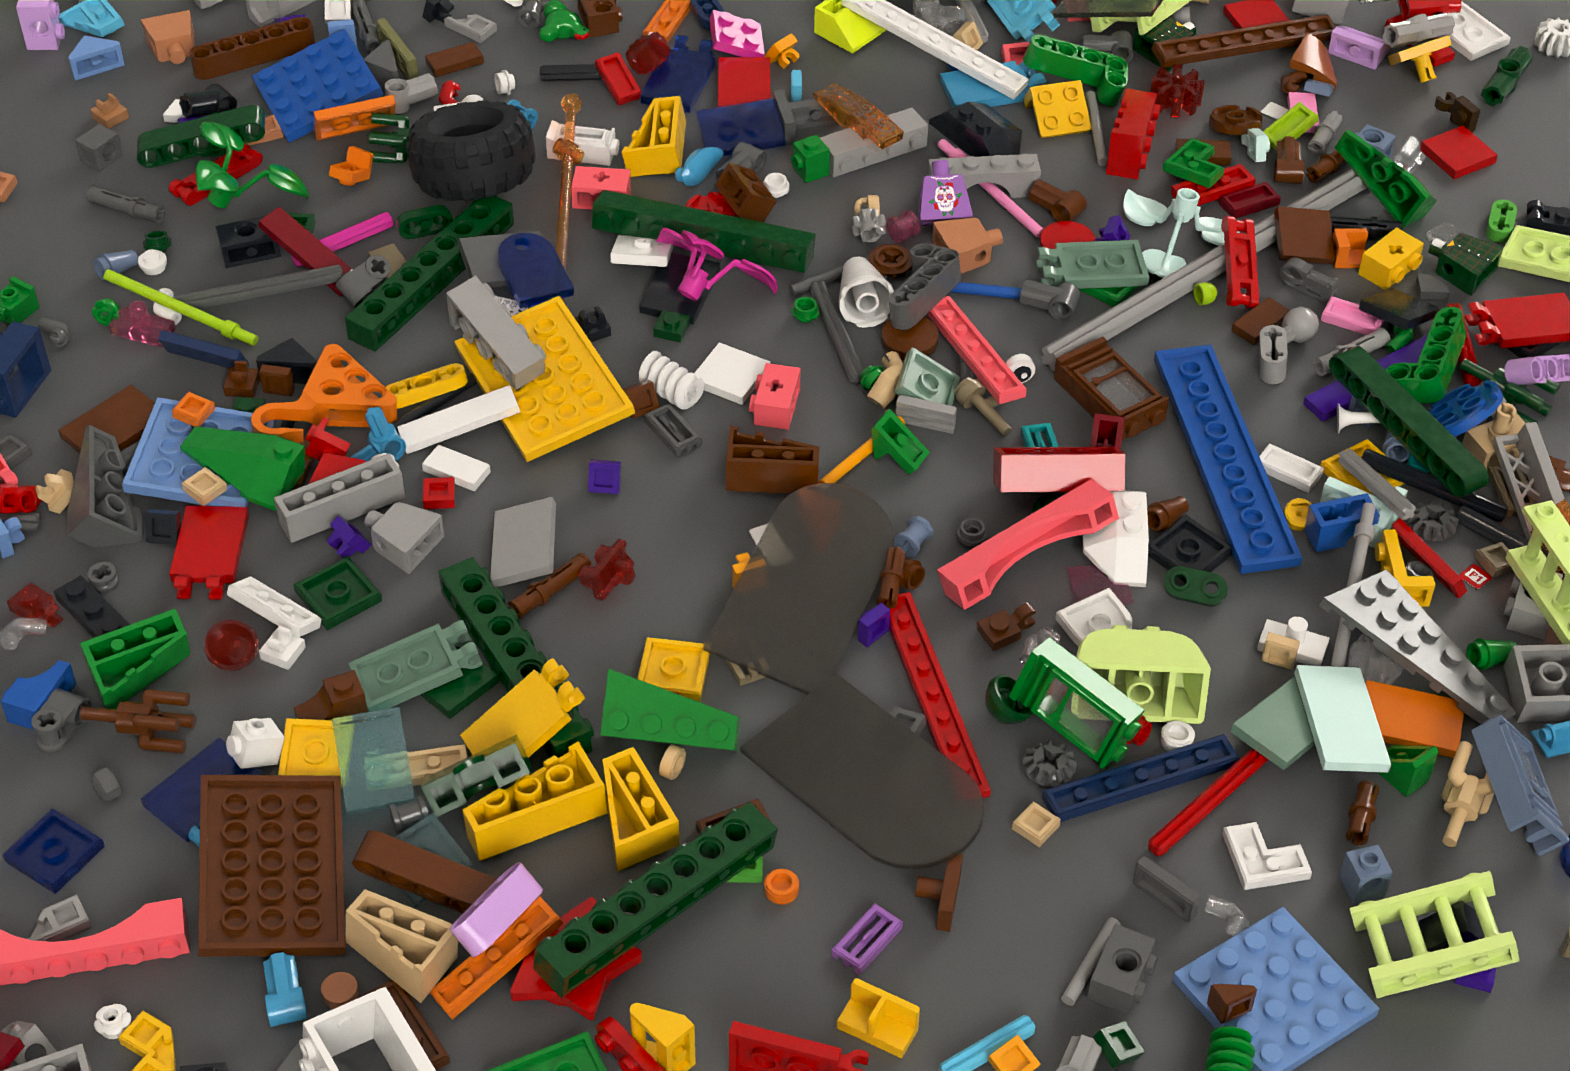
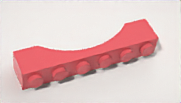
M1090 479L937 569L944 594L963 610H966L991 595L995 584L1015 562L1030 552L1061 539L1093 534L1119 519L1113 493Z
M182 898L147 903L132 916L114 927L95 935L75 940L57 942L34 941L11 935L0 929V986L14 983L25 984L37 979L64 977L77 972L99 971L106 967L124 964L134 965L142 961L174 958L181 954L190 953L188 917Z

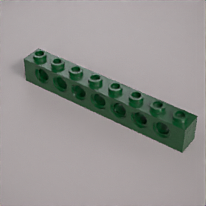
M497 196L474 200L447 227L438 232L428 244L423 246L419 252L409 261L405 262L390 278H387L372 294H369L361 304L348 313L345 317L348 339L376 352L466 269L457 245L459 238L504 234L514 225L512 203Z
M474 557L439 570L442 594L459 620L464 621L470 637L491 669L498 674L499 681L507 693L534 669L541 674L542 667L547 662L544 653L536 651L531 634L527 629L522 630L514 609L507 608L500 588H494L491 584V578L487 569L484 566L480 567ZM562 683L554 687L556 692H558V689L562 685ZM578 706L573 707L567 712L572 720L542 745L550 758L554 755L559 758L568 753V747L576 742L580 743L586 754L592 752L591 737L594 736V730L587 718L582 719Z
M748 802L739 809L733 808L718 824L705 827L696 839L688 844L683 843L679 845L670 857L662 862H654L641 877L635 881L633 879L628 880L609 899L602 898L593 906L590 912L581 918L575 917L570 920L561 932L553 937L547 936L541 940L535 949L533 969L560 998L564 997L751 865L758 858L772 850L778 828L751 802ZM597 931H604L606 933L602 934L598 933ZM569 950H576L579 953H572Z

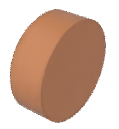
M347 972L333 973L326 977L321 985L323 1001L332 1009L358 999L359 989L357 981L353 975Z

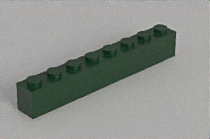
M603 190L593 203L592 228L656 240L662 228H668L679 234L686 230L697 235L700 239H705L714 244L726 257L740 260L745 259L750 262L805 273L814 258L816 233Z

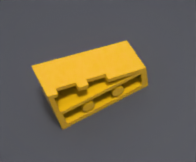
M681 97L654 98L641 119V127L638 131L634 130L631 135L632 141L630 145L622 150L625 168L630 169L631 177L675 173L679 167H682L686 118Z
M634 747L602 759L605 793L617 871L679 846V820Z

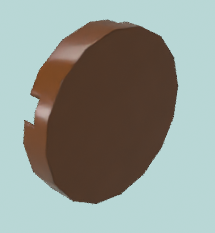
M1237 105L1221 106L1212 111V114L1209 116V126L1219 133L1244 135L1248 134V129L1262 128L1263 115L1259 110L1249 106L1246 107V110L1239 109Z
M923 317L915 326L909 329L899 330L893 328L891 319L882 328V346L886 347L889 352H897L902 360H905L906 353L912 347L924 355L928 353L931 355L938 346L939 330L926 317Z

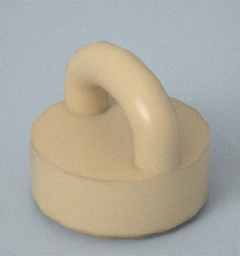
M868 195L855 202L854 211L856 216L861 211L863 204H867V208H876L877 214H880L878 195Z

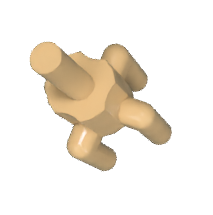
M1467 741L1459 743L1441 795L1445 801L1444 810L1451 816L1442 840L1443 844L1448 847L1456 846L1465 822L1476 821L1479 814L1488 812L1494 796V790L1487 772L1483 779L1465 773L1466 765L1473 749L1472 744Z

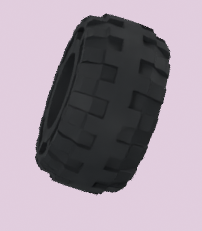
M500 101L462 102L438 108L434 112L423 115L420 120H416L410 128L408 142H406L413 180L415 183H418L422 192L427 193L430 197L442 198L445 201H473L479 198L494 197L497 194L513 190L518 184L521 185L527 180L528 176L532 173L533 164L536 160L530 122L526 120L520 109Z

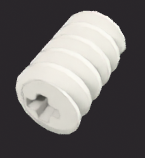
M652 351L648 354L639 371L640 383L646 380L653 381L656 393L680 409L692 407L700 399L704 391L705 383L702 378L697 379L694 373H688L686 368L679 367V364L674 361L670 362L668 357L661 356V353L658 351Z

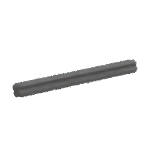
M333 265L176 295L173 298L200 309L335 283L344 274L340 265Z

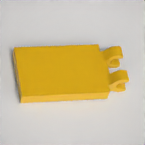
M553 658L548 660L543 665L541 674L534 669L468 727L460 736L472 755L517 734L529 758L572 719L567 712L580 704L585 696L578 687L574 688L570 681L563 683L559 687L558 692H556L554 687L565 681L569 676L565 667L562 664L559 666Z

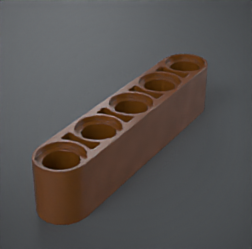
M296 17L194 46L189 52L194 76L200 80H207L292 56L309 45L315 44L312 21L307 17Z
M376 830L367 831L352 861L355 869L365 875L462 914L497 880V878Z

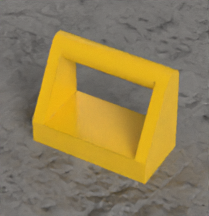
M634 1003L630 1006L631 1036L665 1071H688L696 1064L695 1026L685 1015L641 1003ZM646 1032H647L656 1042H652V1041L646 1040Z

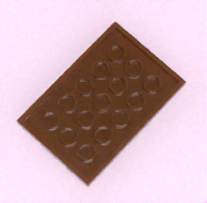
M201 775L198 957L271 956L281 952L294 956L345 955L341 776Z

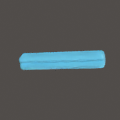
M1022 1015L941 1062L939 1071H972L988 1062L987 1058L989 1055L1016 1035H1019L1023 1041L1034 1035L1036 1028L1034 1022L1031 1021L1029 1016Z

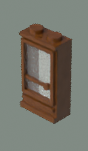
M1104 337L1056 358L1054 380L1093 418L1095 413L1125 417L1122 441L1129 437H1134L1140 432L1152 426H1157L1166 420L1169 398L1167 396L1163 397L1107 344V340Z

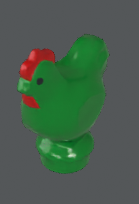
M551 0L545 5V25L539 30L541 40L552 42L555 39L574 37L576 40H584L589 37L590 30L581 24L578 15L567 10L561 1Z

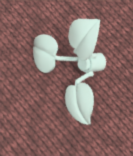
M1189 188L1179 189L1176 199H1172L1171 205L1167 208L1155 200L1137 195L1130 189L1127 190L1123 201V210L1130 221L1142 226H1152L1156 222L1163 223L1171 212H1173L1174 218L1177 220L1166 253L1157 249H1149L1142 252L1149 273L1164 278L1186 265L1183 258L1171 254L1182 222H1188L1193 217L1195 229L1202 231L1201 236L1204 240L1215 245L1225 243L1224 232L1221 229L1222 219L1213 217L1199 218L1200 207L1197 204L1200 196L1196 191Z

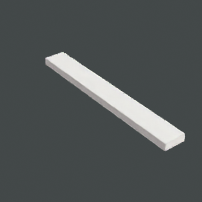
M842 0L844 7L1013 100L1028 85L1029 79L886 0Z

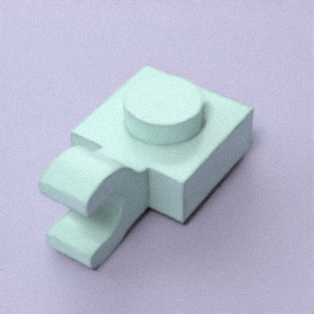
M1259 128L1248 129V134L1241 135V144L1247 146V155L1255 162L1266 161V152H1269L1270 149L1268 136Z

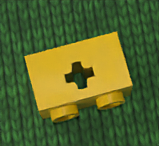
M1396 227L1363 253L1358 275L1386 291L1394 283L1398 284L1408 272L1416 270L1423 260L1421 253L1424 243Z

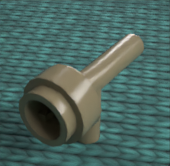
M968 377L960 382L954 391L956 400L966 409L975 406L1003 436H1006L1012 430V427L993 409V407L999 405L994 397L983 398L986 387L978 379H973L972 377Z

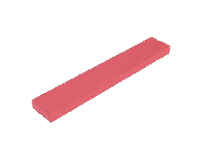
M950 296L944 297L927 313V316L999 405L1026 397V387Z

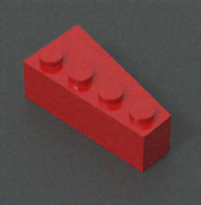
M1126 88L1114 128L1111 131L1106 169L1107 175L1138 180L1140 169H1146L1147 153H1150L1152 138L1155 134L1161 105L1156 104L1157 93Z

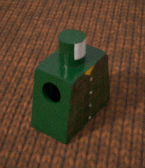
M1168 17L1144 35H1139L1138 28H1136L1133 50L1168 73L1176 66L1162 68L1151 49L1154 42L1195 36L1196 27L1191 22H1186L1182 25L1173 18Z
M1460 233L1449 244L1435 238L1429 247L1428 253L1439 258L1436 268L1437 275L1472 296L1498 269L1503 247Z

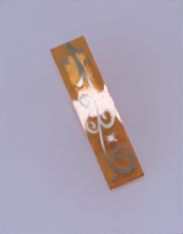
M833 83L813 93V97L844 129L851 127L863 140L870 137L881 150L903 139L904 131L877 107L853 91Z

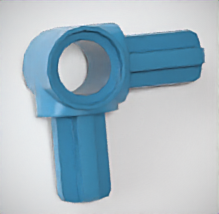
M380 407L368 408L365 414L371 429L366 440L368 446L352 455L351 458L362 459L367 462L375 455L389 453L395 457V461L399 460L406 451V442L398 435L394 425L387 422Z

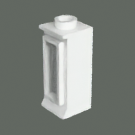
M552 120L546 135L547 158L610 166L613 156H617L619 152L620 142L619 139H615V128H612L610 131L558 124Z

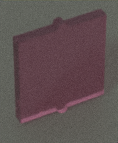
M1095 565L1070 567L1067 569L1072 584L1070 591L1074 592L1077 602L1110 588L1122 604L1134 603L1128 584L1114 583Z

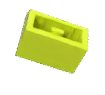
M825 0L815 7L814 33L852 54L886 31L883 27L844 7L842 0Z

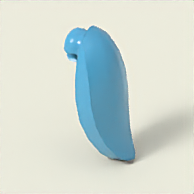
M717 147L696 149L687 158L684 167H679L676 170V180L683 182L686 186L700 184L720 161L724 152Z

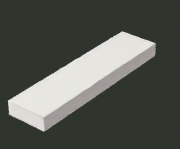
M508 385L400 425L397 428L400 437L406 442V453L409 454L520 413V409L511 386Z

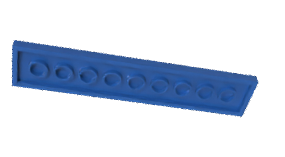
M1212 345L1155 351V364L1227 543L1232 547V555L1240 574L1301 566L1302 555Z

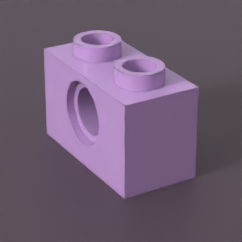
M18 0L16 9L27 50H58L61 39L65 37L64 25L60 24L58 19L60 15L58 2H54V0Z

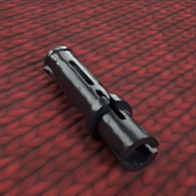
M1330 216L1332 233H1334V229L1366 228L1369 239H1375L1376 236L1385 237L1396 227L1402 230V221L1377 220V217L1372 216L1371 219Z

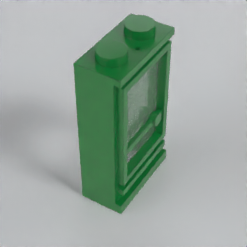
M1050 637L1031 652L1009 695L1012 700L1022 702L1025 707L1031 709L1034 714L1096 762H1099V767L1102 770L1112 761L1118 763L1125 756L1129 749L1125 744L1128 740L1131 741L1139 732L1142 725L1138 721L1145 711Z

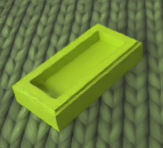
M1298 102L1263 132L1268 136L1270 146L1276 150L1277 141L1282 140L1285 136L1294 137L1296 140L1319 121L1318 115Z

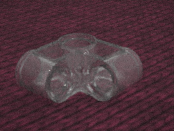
M939 0L913 1V16L953 38V35L967 22L965 11L960 7L941 6Z

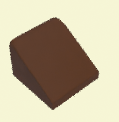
M1213 984L1210 987L1207 1004L1220 1023L1225 1024L1252 1011L1257 989L1253 985Z

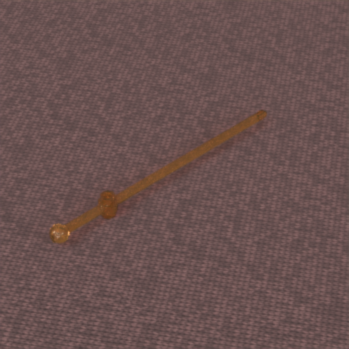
M573 93L565 95L561 101L562 109L566 112L564 140L559 138L552 150L562 160L553 298L560 296L563 302L573 164L578 165L584 157V151L579 149L578 144L574 143L576 113L582 108V101L577 94Z

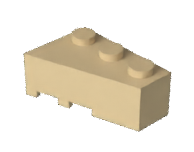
M366 889L346 910V943L420 1003H422L458 958V940L449 930L452 925L449 922Z

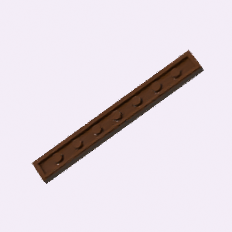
M1326 14L1154 42L1151 49L1162 68L1297 46L1300 45L1306 33L1320 41L1331 40L1332 32L1336 26L1329 15Z

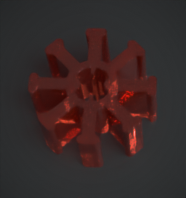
M1177 64L1173 65L1172 74L1165 70V67L1157 69L1156 77L1152 76L1150 92L1157 93L1156 104L1161 105L1160 113L1168 107L1172 108L1171 118H1179L1181 108L1189 116L1196 113L1197 105L1201 106L1205 85L1203 79L1201 81L1198 80L1199 72L1192 69L1191 72L1182 75L1183 66Z

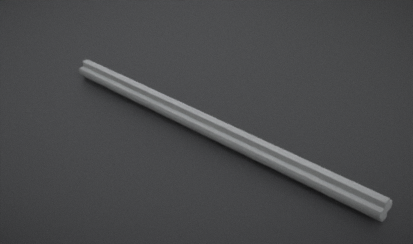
M1350 169L1287 207L1329 211L1368 187L1355 171ZM1273 214L1254 225L1257 253L1277 241L1275 216ZM1225 243L1042 348L1044 355L1041 356L1043 364L1049 365L1051 371H1055L1057 357L1098 338L1104 337L1106 340L1113 338L1193 291L1196 283L1208 282L1225 272Z

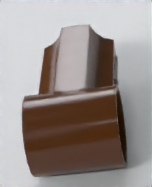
M1285 136L1282 140L1277 141L1274 182L1302 184L1305 162L1301 160L1300 143L1294 137Z
M1041 179L1034 183L1029 192V200L1051 211L1053 218L1057 222L1072 221L1087 208V201L1079 191L1070 190L1066 193Z

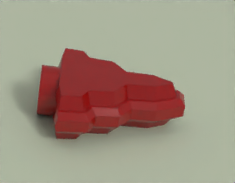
M0 484V513H30L36 511L42 501L37 497L36 485Z

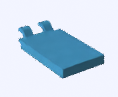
M1015 61L1001 63L1029 79L1027 87L1013 100L960 70L940 73V83L952 108L966 102L987 104L990 107L1023 102V98L1029 88L1041 86L1042 84L1039 83H1045L1046 79L1043 73H1036L1034 69H1030L1024 62L1019 65Z

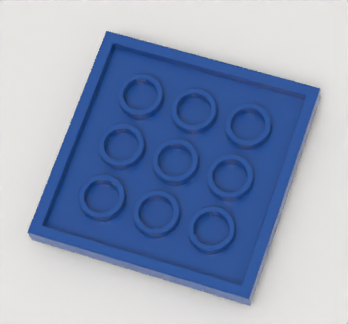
M345 29L333 33L329 37L309 45L296 54L288 56L282 61L252 75L255 84L275 116L288 143L313 131L314 111L375 99L384 95Z

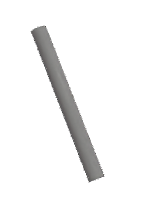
M1088 91L1085 94L1097 161L1100 166H1106L1108 156L1096 94L1093 91Z

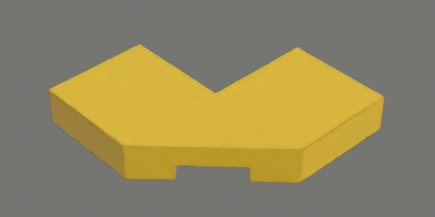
M142 1011L118 1037L121 1045L142 1057V1060L132 1071H176L174 1039L171 1027L147 1012Z

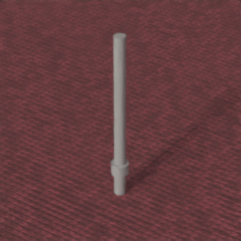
M1372 503L1363 504L1360 523L1355 526L1353 538L1356 540L1347 587L1360 582L1362 579L1368 544L1372 542L1375 530L1372 524L1376 506ZM1340 617L1331 662L1332 667H1344L1351 629L1343 624L1345 621L1343 617Z

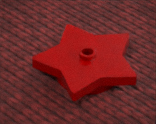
M589 897L561 916L560 919L564 924L550 936L553 937L561 932L573 918H581L590 912L596 904L595 898ZM597 931L598 933L602 934L606 933L604 931ZM633 947L570 993L560 998L533 969L534 949L524 958L510 989L511 1000H546L555 1005L570 1007L592 1021L596 1016L602 995L608 988L611 980L641 963L642 951ZM569 950L572 953H579L576 950Z

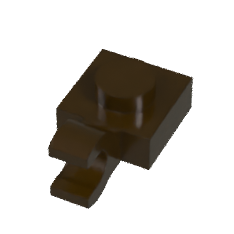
M1452 92L1446 93L1445 100L1440 96L1436 97L1434 105L1436 109L1450 112L1449 120L1458 127L1464 125L1471 132L1475 131L1480 108L1463 95L1456 97Z

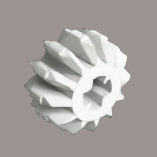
M1559 17L1556 20L1548 18L1547 21L1541 22L1535 36V45L1539 47V52H1546L1547 56L1552 55L1556 58L1559 56L1568 58L1570 54V23L1568 19L1564 21Z

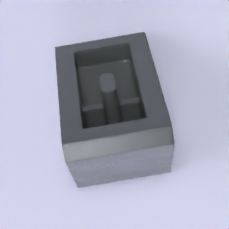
M386 40L364 58L379 86L384 89L385 83L388 80L399 79L390 40Z

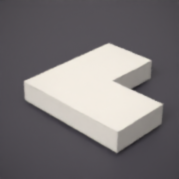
M1257 822L1223 828L1222 836L1243 890L1309 880L1311 878L1312 871L1301 844L1267 849Z

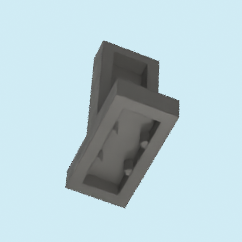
M784 90L773 91V114L784 144H793L795 142V129L842 123V100H839L841 97L838 95L788 102Z

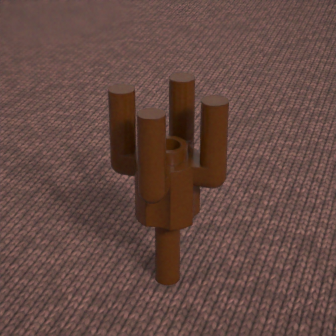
M147 689L142 694L141 703L120 702L117 710L83 706L80 711L81 720L115 723L117 733L139 735L138 746L143 750L184 754L186 750L185 740L157 738L154 735L156 731L178 732L179 727L194 728L196 724L195 715L159 711L157 704L188 706L190 694L183 692Z

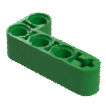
M1033 35L1023 57L1024 64L1031 69L1073 81L1081 80V83L1097 87L1096 97L1098 101L1110 107L1118 105L1128 82V64L1123 58L1045 35Z
M1445 307L1439 310L1433 320L1418 363H1395L1386 369L1419 403H1435L1440 401L1446 394L1466 339L1462 311L1457 307Z

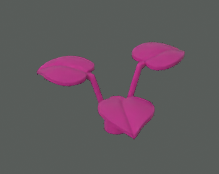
M662 228L656 242L672 244L691 251L687 271L677 289L685 297L697 301L704 288L709 291L711 286L733 267H737L746 274L763 282L773 291L774 295L776 294L778 285L774 276L761 266L745 259L741 261L734 259L708 281L707 277L709 274L700 269L706 253L721 260L724 257V253L711 242L700 239L689 231L683 230L681 234L668 228ZM696 255H699V259L694 266Z

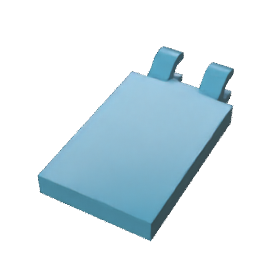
M987 0L1016 40L1022 36L1027 42H1030L1032 36L1035 35L1032 30L1043 21L1052 32L1060 26L1051 13L1056 8L1052 0Z

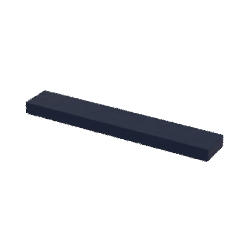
M1225 734L1043 790L1042 799L1049 812L1060 818V822L1229 769L1240 758Z

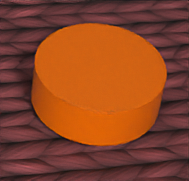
M783 868L771 871L764 880L765 896L775 904L791 903L799 894V879L797 875L791 870Z

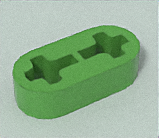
M1501 199L1493 203L1486 229V236L1491 241L1496 243L1508 241L1513 231L1517 214V206L1513 202Z

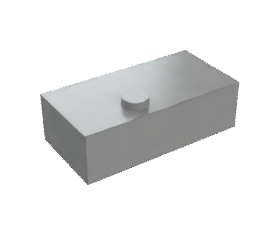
M1570 644L1513 646L1503 667L1513 709L1517 713L1515 715L1516 722L1570 721Z

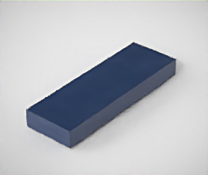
M161 330L158 341L165 350L173 354L226 368L235 367V361H247L242 352L234 348Z

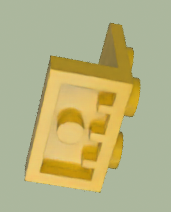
M1081 80L1030 87L1023 98L1025 108L1033 107L1040 138L1083 133L1091 130Z

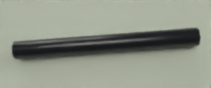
M472 373L467 375L468 382L465 386L433 397L392 422L391 424L394 425L397 433H399L398 426L426 416L477 384Z

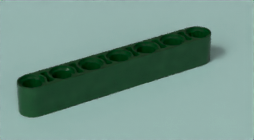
M1355 346L1330 358L1329 367L1332 375L1454 496L1462 498L1487 486L1489 474L1484 465L1362 347Z

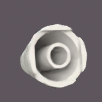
M863 257L850 258L843 266L838 301L839 309L846 321L855 323L858 327L862 328L874 327L883 323L888 318L890 313L888 298L894 292V289L867 259Z

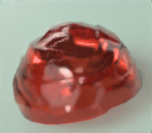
M225 620L217 623L208 631L204 641V651L210 663L219 669L237 671L250 665L255 660L259 651V640L256 632L248 624L237 620Z

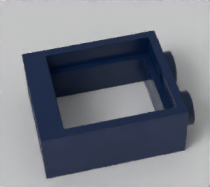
M13 321L0 337V415L3 414L16 418L51 372L39 327ZM18 365L19 369L10 380L9 374Z

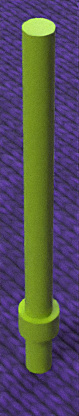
M107 269L103 275L104 280L216 329L226 338L231 340L236 338L251 346H255L258 342L259 337L240 328L238 323L219 319L110 269Z

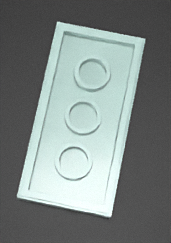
M1297 665L1294 674L1322 769L1389 772L1391 761L1361 669L1355 667Z

